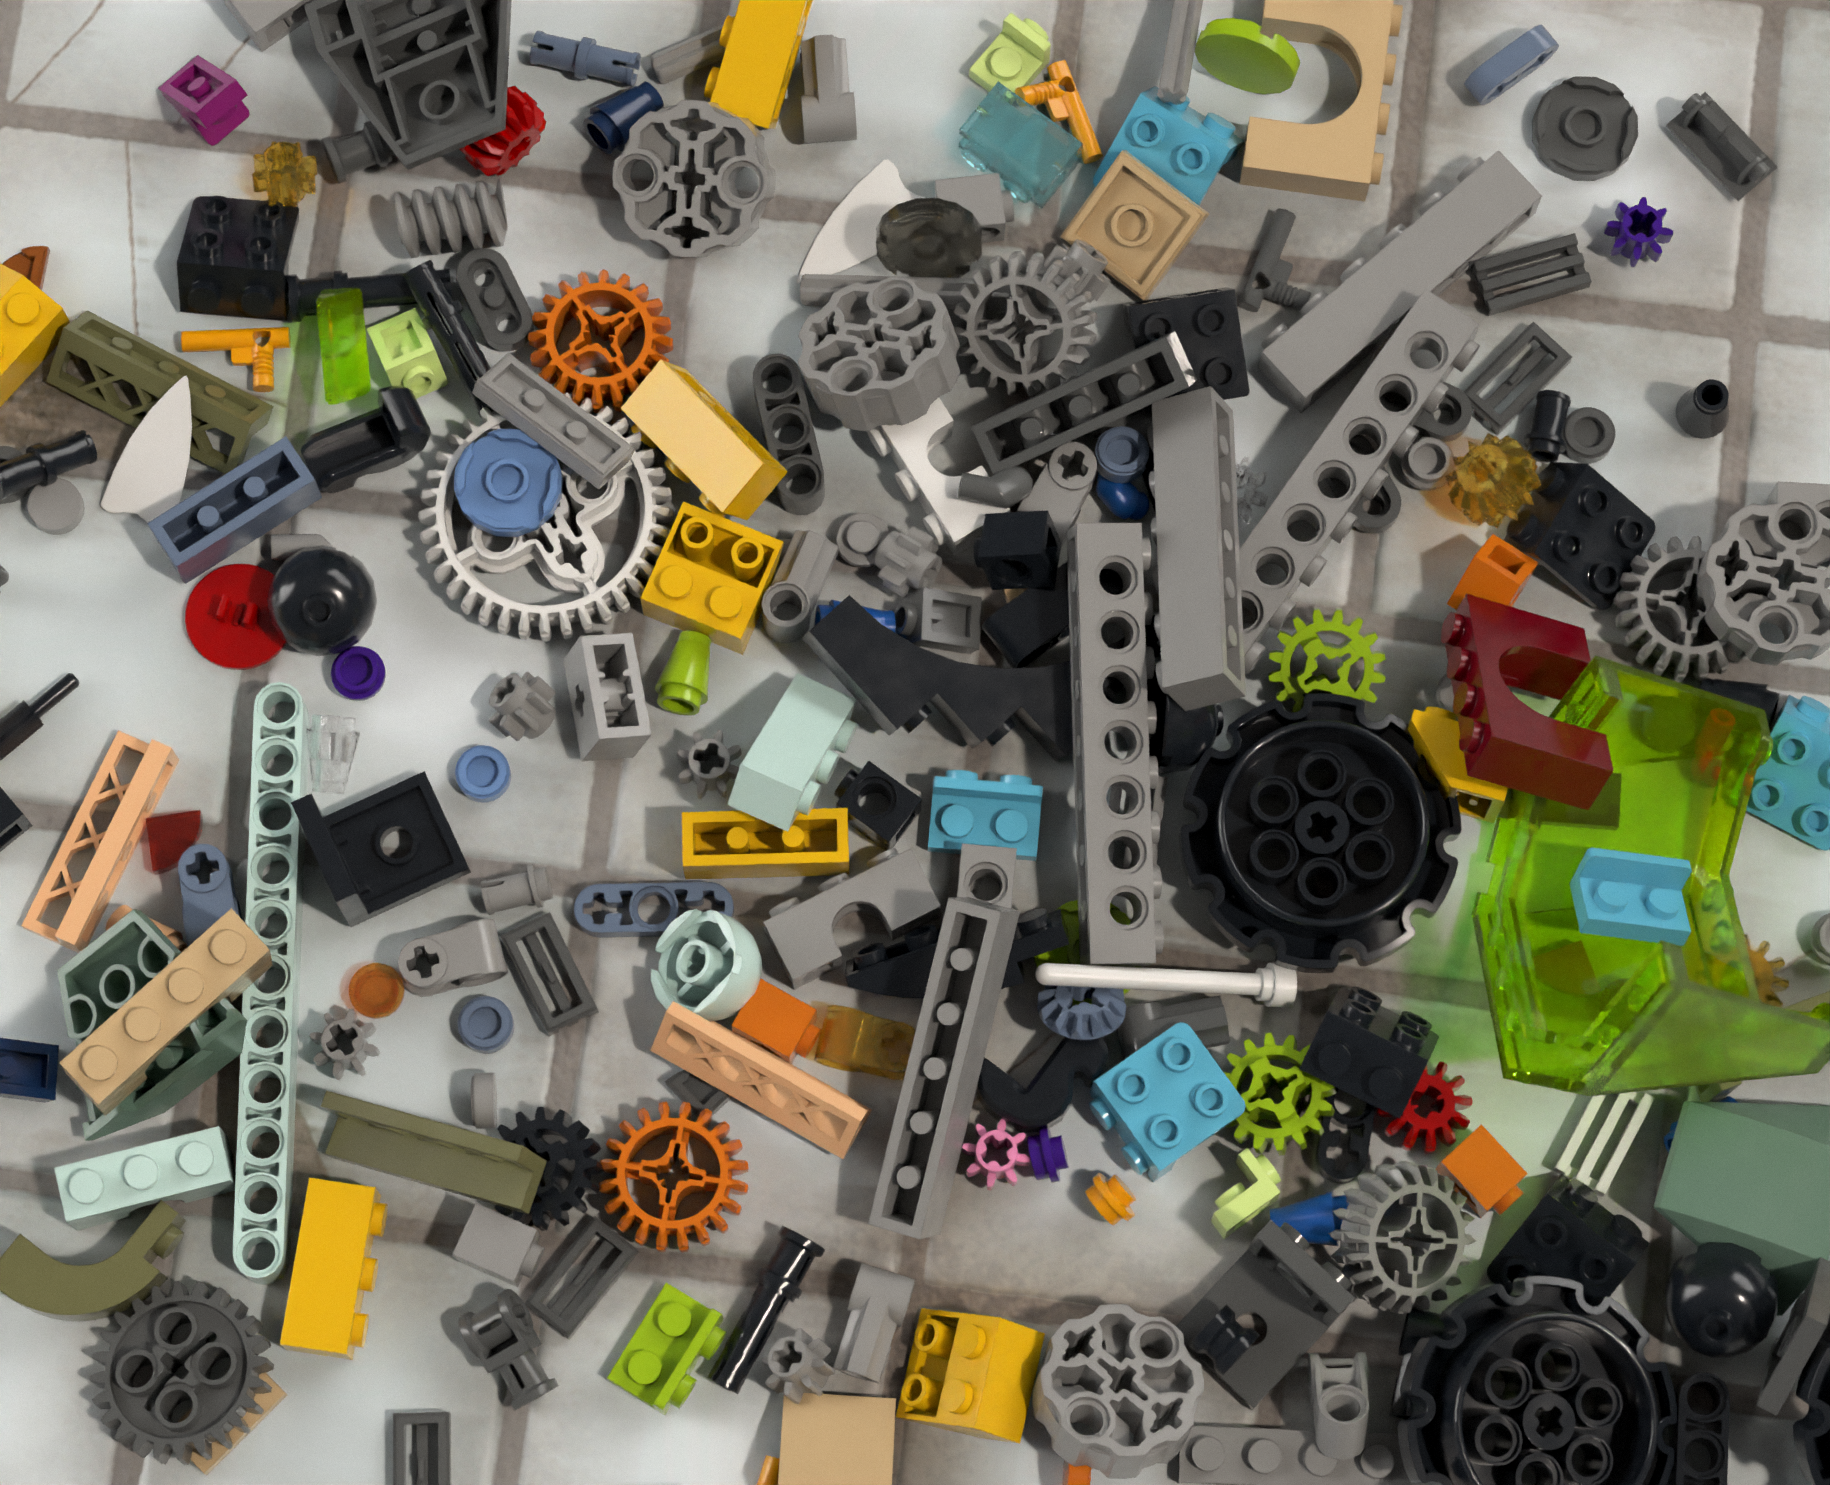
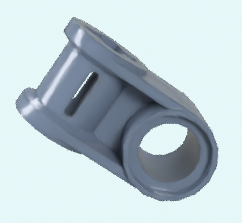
M197 844L189 847L182 854L178 862V875L183 900L182 916L188 946L231 908L242 919L239 901L235 894L232 870L224 854L217 847L210 844ZM203 861H209L213 869H219V871L210 873V882L207 884H201L198 877L192 875L200 871V863Z

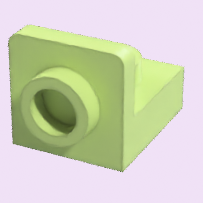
M1009 13L1003 20L1002 32L969 69V77L1010 108L1016 102V88L1030 85L1049 63L1051 44L1048 41L1047 33L1033 20L1025 18L1022 21L1014 14Z
M416 308L367 328L391 386L409 388L417 399L448 384L436 350Z
M1248 1148L1238 1154L1236 1164L1252 1186L1246 1189L1240 1182L1215 1201L1219 1210L1213 1213L1211 1223L1223 1239L1230 1236L1275 1203L1281 1193L1276 1184L1281 1182V1178L1274 1166L1263 1154L1255 1158Z

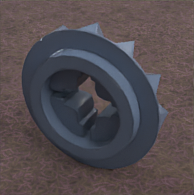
M1045 985L1044 991L1038 993L1037 1009L1040 1019L1050 1030L1067 1038L1091 1040L1104 1037L1114 1032L1122 1024L1126 1015L1123 989ZM1086 998L1092 999V1005L1082 1002L1072 1007L1073 999L1080 1002Z

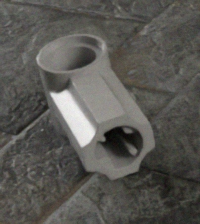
M817 35L809 40L802 41L800 58L805 96H801L804 144L857 140L854 92H850L846 39L837 38L833 35Z
M796 530L772 585L768 587L763 595L761 603L763 627L768 636L777 642H796L809 630L811 614L839 552V546L829 541L827 537L810 530ZM788 603L796 606L800 610V614L793 620L783 621L776 618L772 611L778 605Z
M865 1263L861 1264L847 1311L851 1313L834 1363V1370L879 1384L891 1351L896 1328H901L916 1279Z

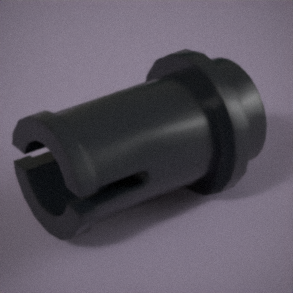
M1542 390L1537 393V404L1531 433L1524 436L1523 444L1527 448V456L1540 462H1555L1558 460L1559 454L1565 452L1566 442L1562 437L1571 400L1565 393L1555 390Z

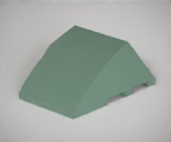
M133 909L57 970L68 1037L76 1040V1046L82 1043L182 953L141 910ZM224 998L190 1024L154 1059L145 1071L147 1079L109 1114L105 1116L85 1095L89 1119L88 1122L82 1123L85 1141L96 1140L163 1114L242 1053L247 1019Z
M1685 1101L1653 1208L1697 1247L1709 1242L1733 1243L1750 1249L1761 1257V1264L1768 1269L1771 1277L1773 1272L1778 1282L1779 1302L1776 1316H1782L1799 1297L1800 1293L1806 1289L1814 1274L1819 1258L1822 1257L1828 1260L1830 1256V1105Z

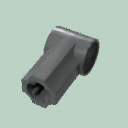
M1220 995L1163 1007L1162 1003L1159 1002L1126 1007L1125 1018L1117 1028L1123 1060L1180 1022L1188 1024L1206 1048L1229 1044L1228 1022Z

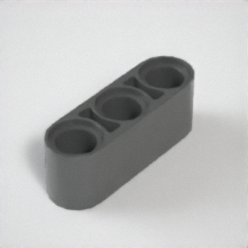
M770 354L763 357L756 364L753 371V388L766 450L788 471L775 487L777 498L787 512L794 515H808L815 512L822 505L825 497L824 470L802 376L797 363L792 358L784 354ZM773 376L786 377L792 383L782 393H772L763 387L764 382ZM784 426H795L803 432V436L795 443L785 444L775 438V433ZM796 476H806L815 483L814 488L810 492L798 495L788 490L786 485Z

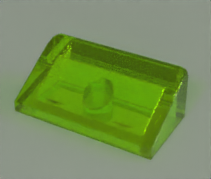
M357 287L322 290L316 300L325 399L328 405H335L364 396L371 389L363 297L361 289Z

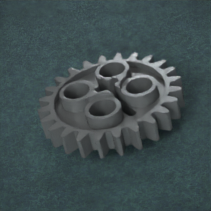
M175 1281L172 1295L167 1297L158 1286L152 1287V1303L146 1305L137 1298L132 1302L135 1314L130 1318L117 1311L114 1314L116 1321L121 1326L118 1333L102 1331L100 1334L111 1346L109 1351L95 1352L92 1355L93 1359L105 1367L104 1371L89 1376V1380L94 1385L105 1389L96 1395L92 1401L100 1409H110L102 1417L101 1422L110 1430L119 1427L114 1438L124 1446L134 1441L133 1451L142 1458H145L153 1449L154 1458L161 1464L166 1465L174 1450L177 1460L184 1465H189L192 1450L196 1449L206 1460L212 1459L213 1442L218 1441L230 1450L233 1445L229 1432L233 1428L246 1434L251 1431L243 1419L246 1412L253 1414H263L264 1412L262 1407L253 1399L255 1394H265L272 1390L270 1385L259 1378V1374L273 1370L274 1364L268 1358L258 1356L270 1348L271 1343L263 1335L254 1336L263 1326L254 1315L245 1317L249 1308L239 1299L229 1304L230 1295L220 1287L210 1297V1289L203 1282L198 1281L191 1295H189L187 1287L180 1281ZM191 1323L192 1328L189 1337L180 1344L172 1345L171 1339L175 1329L182 1324ZM216 1334V1340L208 1343L209 1337ZM231 1358V1365L227 1374L222 1378L212 1380L210 1374L214 1364L220 1359ZM183 1365L189 1373L181 1380L175 1372ZM145 1366H153V1375L149 1382L144 1386L135 1388L133 1381L136 1373ZM192 1400L193 1406L190 1415L181 1422L173 1423L172 1416L176 1406L183 1401ZM155 1402L154 1409L152 1411H148V1405L150 1403Z

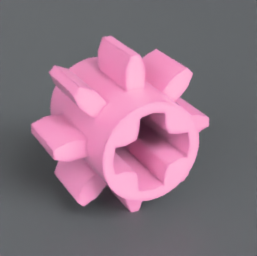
M1005 1119L999 1121L997 1130L989 1132L978 1123L975 1126L976 1135L979 1138L977 1145L966 1143L962 1146L964 1154L975 1156V1162L968 1167L966 1175L971 1177L980 1172L987 1177L986 1186L987 1190L990 1191L994 1187L995 1179L1004 1177L1009 1184L1015 1186L1017 1184V1177L1013 1171L1015 1164L1019 1166H1028L1030 1164L1031 1158L1026 1154L1018 1153L1017 1148L1025 1141L1026 1134L1024 1132L1018 1133L1012 1137L1005 1132ZM992 1143L996 1149L1003 1148L1004 1146L1009 1149L1005 1158L1006 1165L1000 1166L995 1160L987 1164L983 1161L987 1153V1144Z

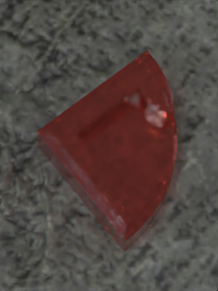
M201 810L146 818L152 870L155 875L163 874L176 868L182 854L199 840L203 828V814Z

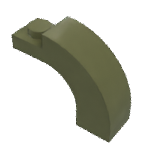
M160 1200L118 1252L101 1262L82 1266L65 1264L51 1258L30 1240L19 1234L0 1257V1291L35 1313L59 1320L92 1321L113 1316L116 1311L122 1313L132 1308V1302L137 1298L141 1301L147 1299L152 1294V1287H160L168 1279L151 1264L157 1256L165 1259L177 1247L184 1236V1232L180 1228L186 1220L164 1201Z

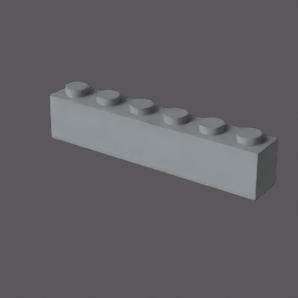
M1499 150L1486 161L1478 157L1468 164L1458 175L1457 180L1460 183L1447 194L1442 190L1434 193L1418 210L1421 216L1408 228L1402 223L1394 227L1379 243L1382 250L1369 261L1364 257L1354 261L1340 276V280L1343 282L1329 295L1324 290L1318 292L1301 309L1300 313L1303 315L1301 319L1290 328L1285 324L1278 326L1263 340L1261 347L1264 350L1261 353L1258 368L1300 413L1304 412L1387 341L1425 288L1437 296L1442 294L1470 270L1475 261L1483 259L1536 213L1542 195Z
M1209 386L1153 403L1152 424L1147 429L1149 445L1154 453V471H1151L1149 474V485L1155 498L1156 517L1151 520V533L1157 546L1158 565H1155L1152 570L1154 586L1159 594V613L1155 614L1154 627L1161 643V661L1156 664V677L1163 693L1169 694L1185 711L1246 696L1233 410Z
M970 897L948 898L868 1222L869 1225L916 1239H924L941 1234L1020 914L1018 910Z

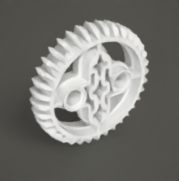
M566 392L564 395L572 400V395ZM588 397L581 402L580 407L633 446L635 450L631 460L606 483L607 489L605 493L595 499H587L579 493L581 486L588 482L570 467L561 470L563 475L562 492L567 490L571 507L577 514L576 524L580 537H576L570 529L572 518L567 499L562 493V498L554 512L556 529L550 523L547 524L545 522L539 529L527 533L530 540L525 542L524 535L512 537L513 542L509 548L501 552H492L485 547L488 538L492 534L480 530L472 524L467 533V549L461 552L458 551L452 526V512L455 499V467L464 449L473 441L477 442L480 438L487 436V433L497 429H518L501 415L493 417L491 410L486 407L480 410L483 421L481 426L477 427L469 419H465L462 423L468 437L462 439L458 435H449L447 441L450 448L454 451L453 454L445 451H437L435 454L436 462L444 471L432 469L426 473L427 481L436 487L424 489L420 494L421 501L431 506L418 512L420 523L431 526L420 532L422 544L433 546L425 552L428 564H441L433 574L438 583L451 581L446 589V594L450 600L458 599L465 595L461 603V609L465 614L468 615L482 606L478 619L479 623L483 626L490 624L496 615L500 616L498 630L501 634L506 635L515 622L519 623L518 630L521 639L526 640L529 638L532 626L539 627L543 641L551 639V627L560 626L564 639H570L573 633L571 624L581 622L582 630L586 634L593 632L591 617L599 615L601 621L605 625H609L613 622L609 609L610 606L614 604L620 611L627 613L630 610V603L625 594L629 592L633 596L641 598L645 587L638 578L649 580L654 566L647 561L657 562L662 547L655 543H665L670 529L660 525L673 520V510L662 505L671 500L672 495L669 487L658 486L666 480V472L663 467H652L658 460L656 451L654 449L640 451L645 444L641 441V432L626 437L631 428L628 419L622 418L611 426L613 411L608 406L602 408L594 416L592 401ZM633 480L640 502V525L637 539L628 560L621 570L606 585L598 587L597 582L605 570V554L592 527L609 518L620 508L625 497V483ZM543 542L547 544L551 553L546 552L542 545ZM563 548H566L575 558H581L583 574H580L577 568L574 569L570 563H565ZM531 561H535L544 577L553 587L563 592L579 593L584 595V597L558 605L522 604L509 600L490 590L474 576L471 570L479 567V569L490 574H506L521 568Z

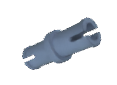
M537 31L534 35L532 42L537 43L538 48L531 47V64H540L574 72L575 78L588 80L590 76L625 83L628 86H634L638 75L633 73V69H640V53H631L596 45V40L588 37H583L581 41L546 34L543 31Z

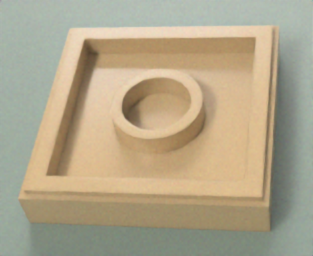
M1122 150L1060 237L1071 245L1078 239L1094 247L1108 260V264L1104 268L1108 274L1142 300H1148L1209 216V213L1127 150Z
M803 1393L800 1403L795 1404L784 1395L778 1485H892L896 1398L832 1394L818 1396L815 1393Z

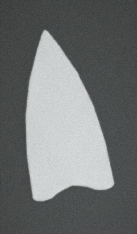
M884 159L852 189L833 211L815 238L802 266L797 283L800 284L801 278L805 274L832 275L847 270L877 255L908 234L932 214L935 207L925 197L918 196L905 189L894 163Z
M187 375L174 384L149 410L130 437L114 468L100 504L107 512L135 513L149 523L179 504L189 464L192 434L191 399Z

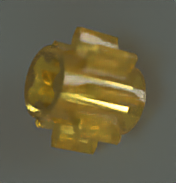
M274 141L271 142V146L265 150L263 155L255 154L253 156L255 172L252 174L254 192L266 191L270 206H274L279 201L284 206L293 205L297 207L306 193L315 194L316 157H303L299 142L293 144L290 142L276 143Z

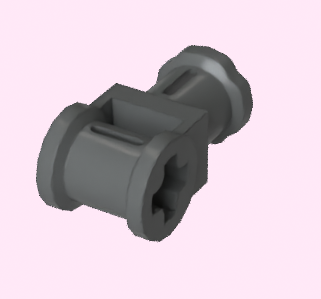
M505 1289L499 1293L498 1301L475 1314L473 1312H466L459 1317L458 1325L465 1343L474 1355L481 1360L487 1373L499 1370L514 1397L510 1403L514 1411L559 1386L555 1378L548 1379L532 1350L542 1343L533 1329V1321L526 1305L513 1290ZM498 1320H501L500 1325L491 1329V1325L493 1323L497 1322Z

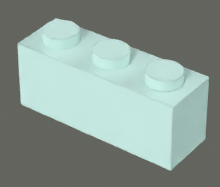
M797 673L740 764L727 805L787 832L799 812L808 816L821 789V785L817 784V782L828 783L840 755L835 753L836 750L845 754L854 737L858 724L850 721L857 699Z

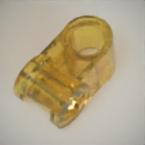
M828 1005L814 1061L838 1070L863 1072L892 1080H904L910 1055L902 1054L899 1062H892L889 1052L885 1048H895L897 1040H903L906 1042L907 1051L911 1052L916 1030L904 1022L873 1016L850 1007Z

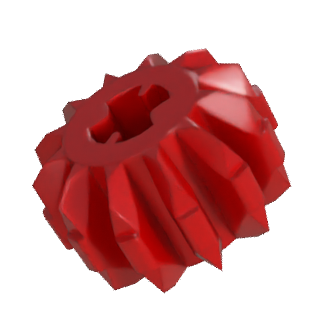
M516 86L508 87L506 129L460 148L459 150L466 156L465 159L476 170L480 169L486 176L494 174L499 176L505 174L510 167H517L519 161L524 156L530 155V149L540 141V134L545 130L547 121L544 119V112L537 106L538 103L527 92L523 93Z
M1442 1061L1438 1063L1432 1075L1428 1074L1426 1065L1400 1119L1377 1108L1378 1116L1396 1118L1384 1130L1388 1137L1395 1136L1401 1129L1407 1133L1402 1142V1149L1406 1151L1413 1147L1417 1137L1422 1140V1148L1425 1154H1432L1436 1148L1435 1135L1444 1145L1451 1147L1456 1142L1455 1133L1451 1127L1457 1130H1466L1470 1123V1120L1465 1115L1457 1111L1470 1108L1473 1104L1472 1097L1454 1095V1092L1459 1090L1465 1083V1079L1459 1075L1455 1076L1448 1083L1443 1080L1442 1077L1446 1073L1448 1065ZM1423 1094L1434 1099L1431 1108L1438 1107V1112L1431 1111L1426 1118L1420 1117L1415 1113L1418 1104L1411 1105V1100L1419 1101Z

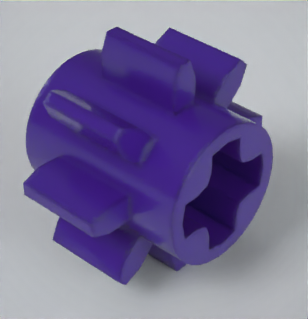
M1642 197L1638 205L1631 208L1620 202L1615 210L1616 218L1619 221H1608L1604 229V234L1615 237V243L1610 255H1623L1630 259V265L1634 268L1639 259L1647 255L1652 261H1659L1662 249L1658 243H1669L1673 236V230L1662 227V221L1667 209L1662 208L1657 211L1647 205L1646 197ZM1631 228L1633 231L1637 232L1641 229H1644L1645 231H1647L1648 234L1646 236L1641 232L1637 233L1634 236L1629 232V230Z

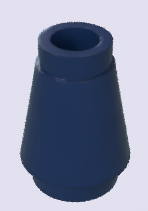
M644 81L639 86H635L590 109V116L584 120L585 130L592 142L602 152L611 154L615 150L623 151L629 139V129L649 111L657 112L663 108L662 97L650 83Z

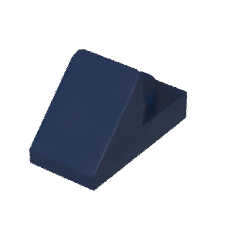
M0 1038V1097L44 1103L56 1100L59 1045Z

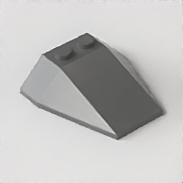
M314 0L304 5L317 51L408 170L506 129L512 0H371L369 2L366 0Z

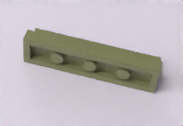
M86 311L63 328L46 382L137 428L147 415L146 413L182 377L187 375L191 399V435L193 436V438L191 437L190 456L224 474L243 463L251 437L268 424L274 407L90 311ZM72 353L88 362L95 379L84 382L66 373ZM123 379L133 384L142 403L130 406L120 401L112 382ZM216 427L235 437L229 456L213 449L205 432L206 430Z
M326 1090L321 1107L338 1117L325 1152L328 1156L529 1214L547 1161L523 1145Z

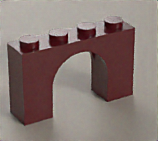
M1466 593L1456 612H1450L1445 618L1441 629V642L1445 644L1447 653V677L1451 679L1454 694L1453 712L1458 718L1460 729L1459 748L1464 753L1467 776L1589 811L1614 771L1606 734L1542 715L1524 704L1507 687L1511 686L1568 702L1591 665L1584 628Z

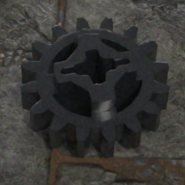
M537 1107L535 1120L532 1121L520 1111L516 1113V1128L511 1130L501 1124L497 1129L504 1138L503 1140L523 1145L548 1161L542 1175L545 1182L540 1180L536 1195L541 1198L542 1202L532 1203L529 1214L497 1205L494 1208L505 1216L513 1214L512 1219L528 1225L532 1219L534 1225L541 1231L548 1230L550 1217H554L559 1223L566 1226L569 1224L567 1211L572 1207L582 1213L588 1210L585 1202L581 1199L585 1192L598 1194L600 1188L590 1181L591 1175L604 1172L601 1163L591 1158V1156L601 1150L600 1144L593 1138H586L590 1129L579 1120L572 1124V1117L561 1109L552 1119L551 1113L544 1107ZM543 1135L560 1136L568 1142L563 1144L559 1140L549 1144L544 1140Z

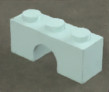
M219 1126L54 1168L65 1220L75 1230L131 1217V1211L158 1203L160 1200H183L185 1203L235 1191L236 1171L228 1136Z

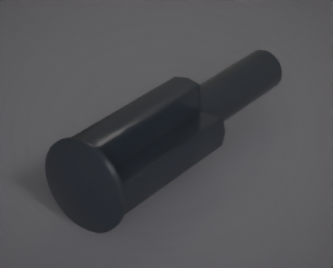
M68 673L31 705H28L23 700L0 719V761L44 725L40 718L79 686V680L74 674Z

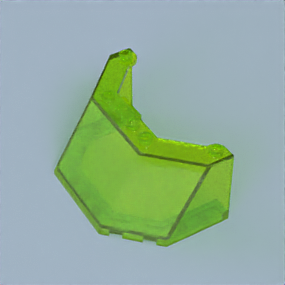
M1595 655L1548 717L1606 734L1614 771L1589 811L1515 790L1507 819L1497 817L1485 861L1495 865L1487 894L1477 892L1472 910L1473 925L1503 1078L1584 1096H1599L1819 1073L1830 1060V1003H1820L1809 1013L1778 1008L1760 1002L1754 979V971L1751 967L1744 938V930L1741 926L1734 898V890L1729 877L1756 770L1768 761L1773 749V739L1770 735L1765 711ZM1594 847L1690 861L1692 872L1681 890L1691 928V933L1684 946L1662 940L1659 943L1580 933L1569 883L1586 851Z

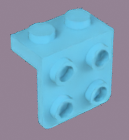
M1154 86L1140 93L1093 177L1094 186H1097L1120 152L1127 150L1200 206L1222 165L1236 157L1245 140L1233 134L1236 129L1235 126L1221 116L1214 113H1208L1204 116L1189 107L1188 105L1191 100L1187 96L1186 100L1179 105H1175L1172 102H1162L1157 95L1159 88Z
M1788 695L1778 713L1770 735L1737 792L1736 802L1742 809L1824 851L1830 850V709L1811 697L1802 696L1799 700Z
M1183 1022L1173 1025L1094 1080L1089 1091L1094 1100L1088 1103L1093 1115L1106 1130L1114 1127L1126 1145L1121 1148V1151L1132 1169L1138 1175L1146 1172L1153 1183L1171 1171L1178 1159L1240 1117L1245 1110V1101L1193 1029Z

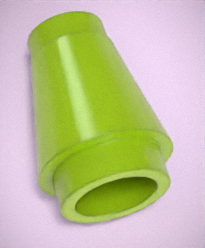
M689 630L680 633L679 639L655 686V690L659 694L657 703L661 708L679 715H696L699 713L700 706L708 701L711 639L707 635Z

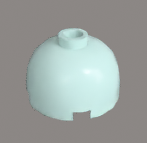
M693 909L684 912L673 920L661 935L655 948L656 952L661 953L658 971L651 969V983L656 999L666 1010L674 1001L711 1022L733 1016L755 994L761 978L762 957L753 935L740 922L714 910L702 912Z

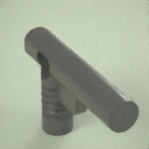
M1276 209L1238 303L1240 307L1247 311L1258 312L1263 298L1273 299V301L1277 300L1278 303L1282 302L1283 305L1287 304L1288 307L1292 306L1293 309L1301 311L1311 296V292L1303 289L1298 290L1297 287L1293 288L1292 285L1288 286L1287 282L1293 265L1279 259L1296 219V215L1286 209ZM1256 279H1261L1268 288L1255 289L1252 285Z

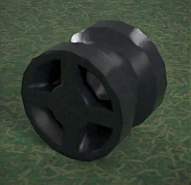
M1226 1304L1189 1346L1197 1354L1205 1353L1213 1360L1214 1370L1223 1376L1260 1335L1253 1328H1243L1235 1320V1312Z

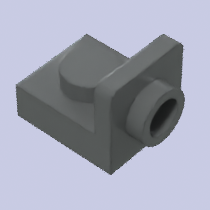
M923 587L900 599L895 610V632L918 647L925 646L971 654L980 650L982 597Z

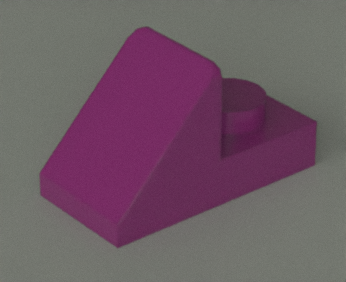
M199 55L158 88L162 95L196 132L212 146L219 143L250 115L248 108L242 102L248 95L238 81Z

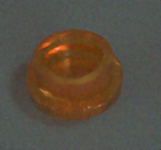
M372 963L363 966L353 975L349 984V998L352 1005L360 1014L368 1018L381 1019L390 1016L400 1007L404 999L405 990L400 975L386 964Z

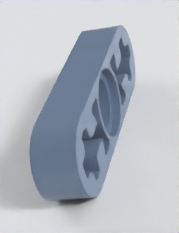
M714 882L594 884L586 887L578 894L574 903V914L582 931L592 937H661L669 924L679 917L680 911L676 895H686V907L701 906L704 903V896H714L716 905L725 906V910L719 912L732 918L734 917V904L729 891L722 885ZM631 896L629 912L632 925H622L624 920L622 913H609L605 915L603 924H595L592 915L584 914L585 908H592L594 906L595 898H604L607 907L624 908L621 897ZM649 896H661L670 904L669 916L662 923L648 924L638 914L640 903Z

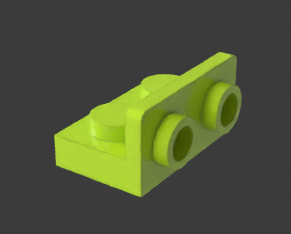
M666 1282L614 1365L607 1380L663 1415L667 1413L671 1405L680 1409L697 1382L695 1378L690 1376L701 1356L708 1361L711 1360L727 1333L719 1328L724 1320L722 1313L713 1308H707Z

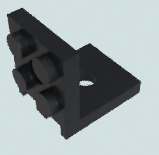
M425 771L325 817L312 794L291 802L332 895L350 927L471 873ZM394 831L407 832L413 838L411 851L402 858H391L383 852L384 839Z

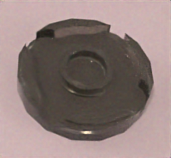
M915 198L895 205L882 216L876 228L877 257L884 267L896 276L898 270L901 273L908 274L909 277L961 278L970 271V265L977 260L978 263L982 255L981 225L972 212L958 203L940 198Z

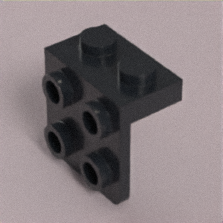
M224 196L197 197L192 204L177 259L180 312L286 321L290 308L288 262L299 222V207L293 203L275 200L260 201L226 198Z
M1550 462L1548 467L1542 470L1536 477L1533 484L1534 490L1522 510L1509 522L1504 541L1539 562L1538 565H1543L1594 609L1606 610L1611 607L1616 594L1622 588L1620 585L1621 576L1624 572H1632V567L1630 566L1635 556L1642 555L1654 535L1655 523L1589 464Z
M1352 987L1350 991L1340 988L1327 1010L1299 1069L1400 1119L1432 1055L1439 1036L1431 1031L1432 1025L1426 1019L1408 1011H1403L1399 1015L1381 1006L1382 1000L1366 989Z
M1561 1173L1538 1205L1487 1268V1276L1494 1284H1501L1508 1295L1511 1294L1513 1281L1517 1277L1554 1276L1574 1280L1583 1285L1584 1300L1589 1304L1595 1297H1610L1637 1264L1650 1243L1642 1237L1641 1230L1633 1221L1620 1214L1613 1215L1599 1204L1596 1194L1590 1187L1576 1179L1570 1181Z

